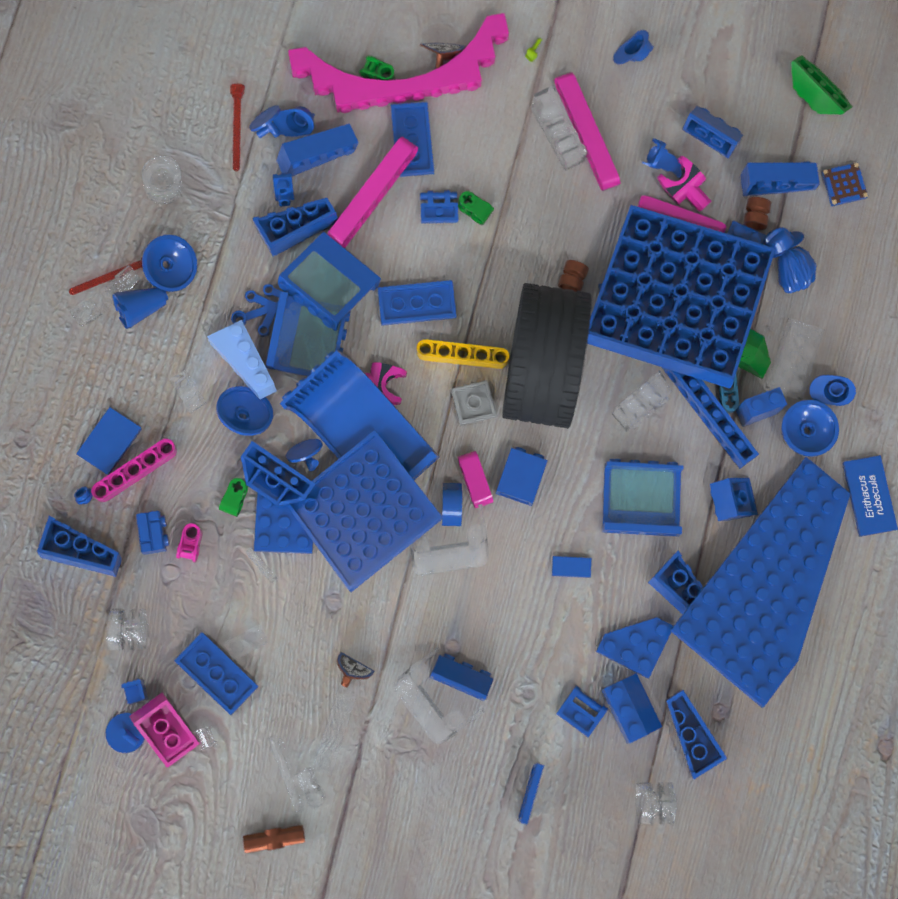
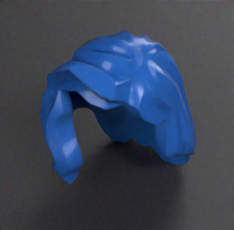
M800 246L791 248L778 257V281L785 293L791 294L801 289L805 290L816 280V262L804 248Z

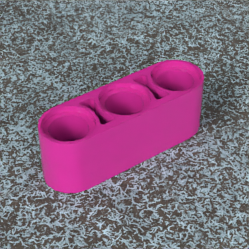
M473 451L457 456L474 508L493 503L492 494L477 452Z

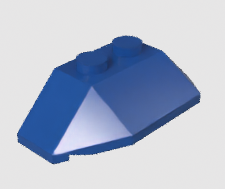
M251 441L241 455L246 485L278 507L304 501L316 485L253 441Z

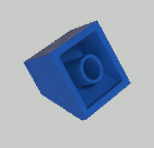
M727 478L710 484L711 496L714 501L715 514L718 521H730L758 515L750 478Z

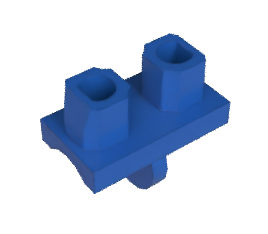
M292 173L273 174L276 201H279V206H290V200H294Z

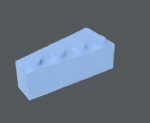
M242 320L207 336L211 346L217 350L221 357L259 399L277 392L274 382Z

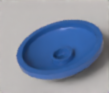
M162 235L153 239L146 246L142 256V268L146 278L154 287L166 292H175L184 289L193 281L197 271V258L190 244L181 237ZM164 261L167 263V268L163 266Z
M236 386L229 388L218 398L216 404L217 415L222 424L229 430L240 435L253 436L263 433L271 425L273 420L271 403L266 397L259 399L249 387Z
M803 400L787 410L782 420L781 430L786 444L794 452L803 456L814 457L826 453L834 446L839 435V423L834 412L824 403L816 400ZM808 428L810 434L805 433L804 429Z

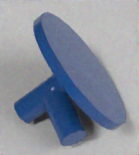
M275 105L266 109L251 122L249 129L252 132L257 131L256 133L259 138H262L269 132L277 138L281 133L272 121L278 116L281 108Z
M308 439L294 445L286 453V459L289 462L305 461L309 471H314L319 465V461L312 458V456L321 450L323 446L321 440Z
M131 713L116 715L110 720L106 728L108 744L112 749L120 753H130L137 750L145 740L130 718Z

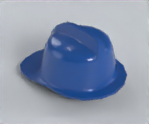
M638 31L621 45L613 56L614 63L624 64L630 60L633 62L644 60L654 48L648 40V31Z
M298 106L293 109L280 111L273 120V124L281 135L286 137L306 136L313 132V118L315 114L305 107Z
M781 227L769 232L765 236L764 243L766 246L776 248L773 258H776L801 243L804 239V234L799 231L789 232L786 228Z
M821 375L811 382L809 393L813 400L826 405L844 406L854 399L856 387L849 378Z

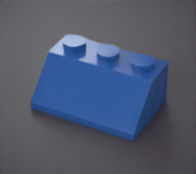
M696 106L688 115L682 129L728 159L744 136L739 129L727 125L723 119L711 115L707 109L700 108L699 106Z
M444 653V656L439 655L430 675L431 679L479 700H486L494 678L490 677L491 673L480 669V672L473 670V665L462 661V664L454 661L455 658Z
M637 673L601 690L627 744L662 727Z

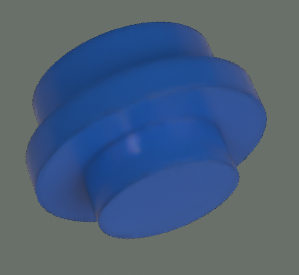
M86 486L79 488L74 494L75 501L79 505L89 503L93 496L92 490Z

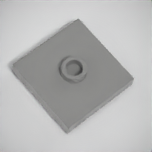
M488 380L451 388L460 426L497 417Z

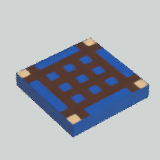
M858 163L831 168L821 172L831 207L868 198Z

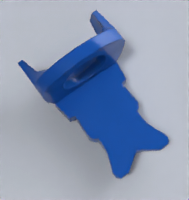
M653 138L652 141L657 146L650 149L646 158L648 163L643 161L642 163L653 169L659 170L661 168L666 172L670 171L680 178L682 176V166L675 155L668 153V150L665 149V142Z

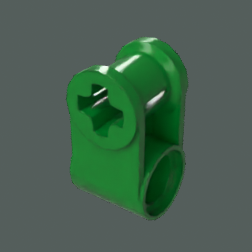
M373 56L366 57V63L363 69L359 71V74L365 79L395 80L393 66ZM385 73L391 74V75L388 76V77H384V76H383V74H385Z
M470 191L463 192L459 197L458 209L480 225H484L494 211L491 204Z
M234 478L230 481L226 493L221 500L220 511L238 517L248 492V486L244 480ZM240 484L243 489L237 491L234 486Z

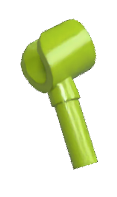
M538 38L535 44L527 49L525 57L530 62H533L538 56L535 50L541 43V38Z

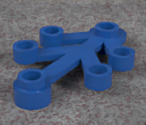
M266 284L263 287V292L266 296L270 297L273 295L279 298L280 290L274 288L273 285ZM267 288H272V292L267 293L265 290ZM249 290L245 294L246 300L249 303L256 302L264 307L247 313L239 310L235 311L231 316L232 323H236V319L241 317L245 325L248 320L267 314L262 325L258 327L259 335L266 337L270 333L269 327L276 315L278 302L268 300L257 295L255 291ZM254 294L255 296L253 299H249L248 295ZM266 328L267 332L261 333L260 330Z

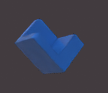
M138 679L121 684L125 690L129 705L148 700L144 680Z

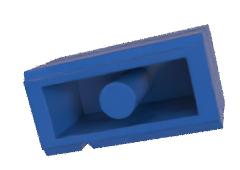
M160 511L136 514L141 553L147 555L167 551L166 546H169L168 534H164V527H167L165 515H162Z

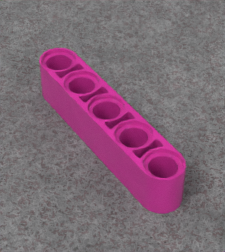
M641 196L637 206L725 233L727 227L720 221L649 196Z
M170 439L160 440L95 483L92 487V495L100 502L109 501L174 458L177 454L175 444ZM171 445V451L163 453L164 446ZM149 456L156 457L155 462L152 464L146 463ZM138 466L139 472L135 475H131V468ZM118 477H122L123 482L120 485L115 486L114 480ZM106 488V494L99 497L98 490Z

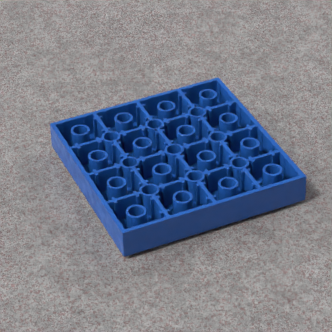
M630 205L590 317L587 344L731 389L776 248Z

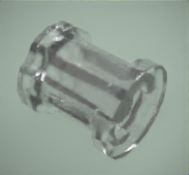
M211 725L194 732L201 743V751L218 744L211 733Z

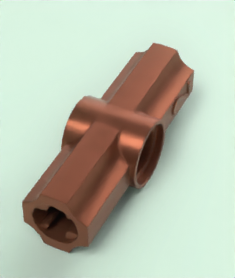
M303 825L283 829L282 827L264 830V832L243 836L245 853L265 849L269 851L285 848L284 846L305 843Z

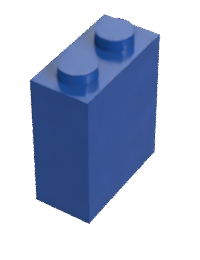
M778 387L744 400L736 409V413L742 427L777 415L787 405L781 388Z
M520 447L511 448L496 494L532 506L548 460H545L544 456L537 453L533 455L528 454L525 449Z

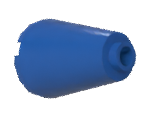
M156 287L116 292L112 295L116 312H119L121 316L119 319L125 329L133 327L165 306L168 300L166 291Z

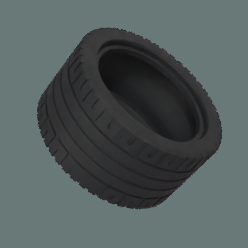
M530 283L523 284L503 402L502 417L504 419L516 421L518 419L522 422L570 428L577 404L586 355L592 295L590 293L574 292V290H562V288H551L550 286H539Z

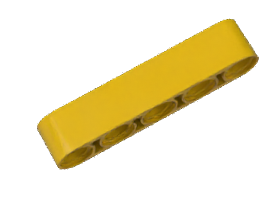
M427 339L421 340L417 344V356L424 361L497 369L506 367L509 361V352L505 348ZM426 346L430 349V352L424 354L420 349ZM447 349L449 354L443 356L439 353V350ZM466 351L468 356L462 358L458 356V352ZM478 353H484L487 356V358L484 360H480L477 358L476 355ZM497 355H503L505 357V361L499 362L496 360L495 357Z

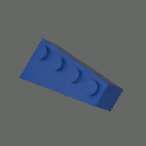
M349 123L283 143L276 161L282 173H292L293 177L341 156L354 153L359 142Z
M809 161L801 163H747L740 175L743 197L816 190L820 184L817 163H810Z
M328 198L305 203L297 208L290 207L286 211L279 213L272 212L268 216L261 218L259 216L252 218L258 233L273 257L334 225L338 220L336 211Z
M49 515L37 550L41 558L114 577L117 576L122 560L117 551L89 538L87 535L72 529L70 526L57 521Z
M679 550L672 555L648 582L681 614L684 613L703 588V585L700 581H697L691 572L692 569L682 559Z
M680 690L666 699L687 765L694 780L726 760L727 757L684 690Z

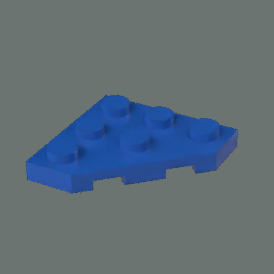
M257 493L254 552L313 554L312 539L287 505L278 507Z
M656 617L606 633L596 652L649 679L671 634L670 629L673 625Z

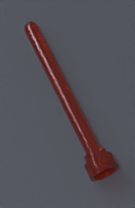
M236 83L230 85V94L234 98L232 168L234 171H239L241 98L245 94V86Z
M142 257L139 261L69 289V293L71 295L78 294L142 268Z

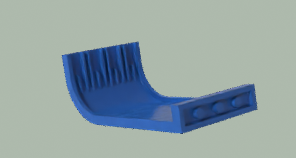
M338 350L335 352L331 351L325 357L326 361L321 365H316L310 371L312 374L307 378H302L296 384L297 388L293 391H288L282 397L283 401L279 403L284 409L298 415L338 459L374 430L380 435L414 480L440 458L375 383L348 356Z

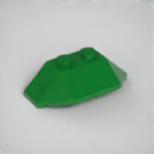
M803 55L791 62L793 89L799 97L803 98L810 105L812 110L818 114L843 115L853 107L845 94L816 65L806 60Z
M750 329L738 367L763 379L771 364L764 335Z

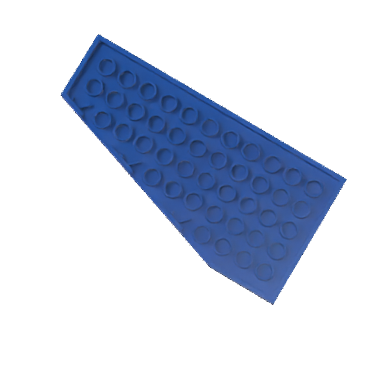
M807 457L797 466L670 629L674 635L761 708L765 707L799 660L851 494Z

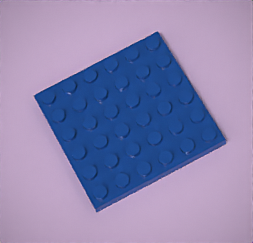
M375 430L313 479L312 482L316 485L304 501L287 504V507L350 592H353L443 519L439 511Z

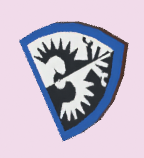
M420 44V46L437 53L435 69L443 66V60H452L456 57L455 53L465 49V46L457 44Z
M342 652L337 657V665L344 674L341 685L344 687H348L352 679H368L375 672Z

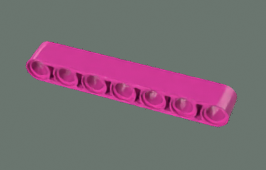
M569 72L554 78L558 94L600 189L604 191L620 185L618 172L574 73Z
M404 137L399 138L327 235L343 248H346L415 157L418 147Z

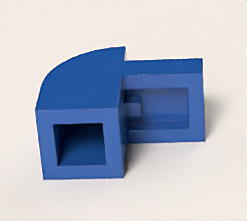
M443 483L442 526H461L462 483Z

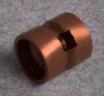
M762 197L748 198L746 205L747 213H745L743 225L754 230L767 229L769 220L767 214L770 213L771 201Z
M567 260L563 270L564 274L560 277L558 287L562 288V290L581 291L584 285L582 280L587 277L589 267L579 261Z

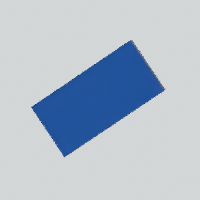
M553 556L552 576L591 578V558Z

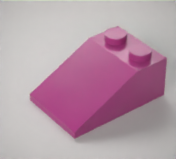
M163 692L130 715L135 727L167 768L200 744Z

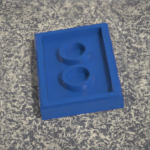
M109 407L76 454L106 475H109L142 428Z
M535 763L532 766L517 820L520 823L528 825L544 765Z

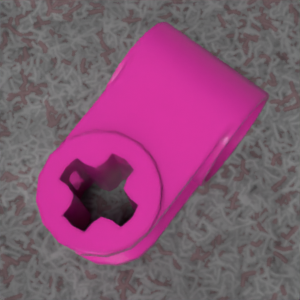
M190 523L184 527L177 548V559L182 557L191 559L196 563L203 536L202 529L196 524ZM196 528L197 535L194 538H189V530Z

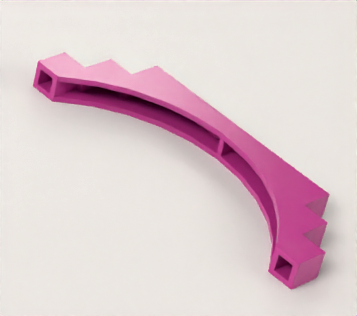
M505 13L486 16L475 38L460 54L448 63L429 73L400 80L365 79L344 73L325 63L307 47L288 50L293 78L303 79L311 75L315 95L325 96L333 92L337 112L348 113L355 109L366 110L372 106L383 107L389 103L401 104L406 102V100L414 99L417 101L429 96L439 97L446 93L457 94L463 90H477L481 87L482 81L479 67L486 68L495 63L493 43L503 44L505 41H508L509 31Z

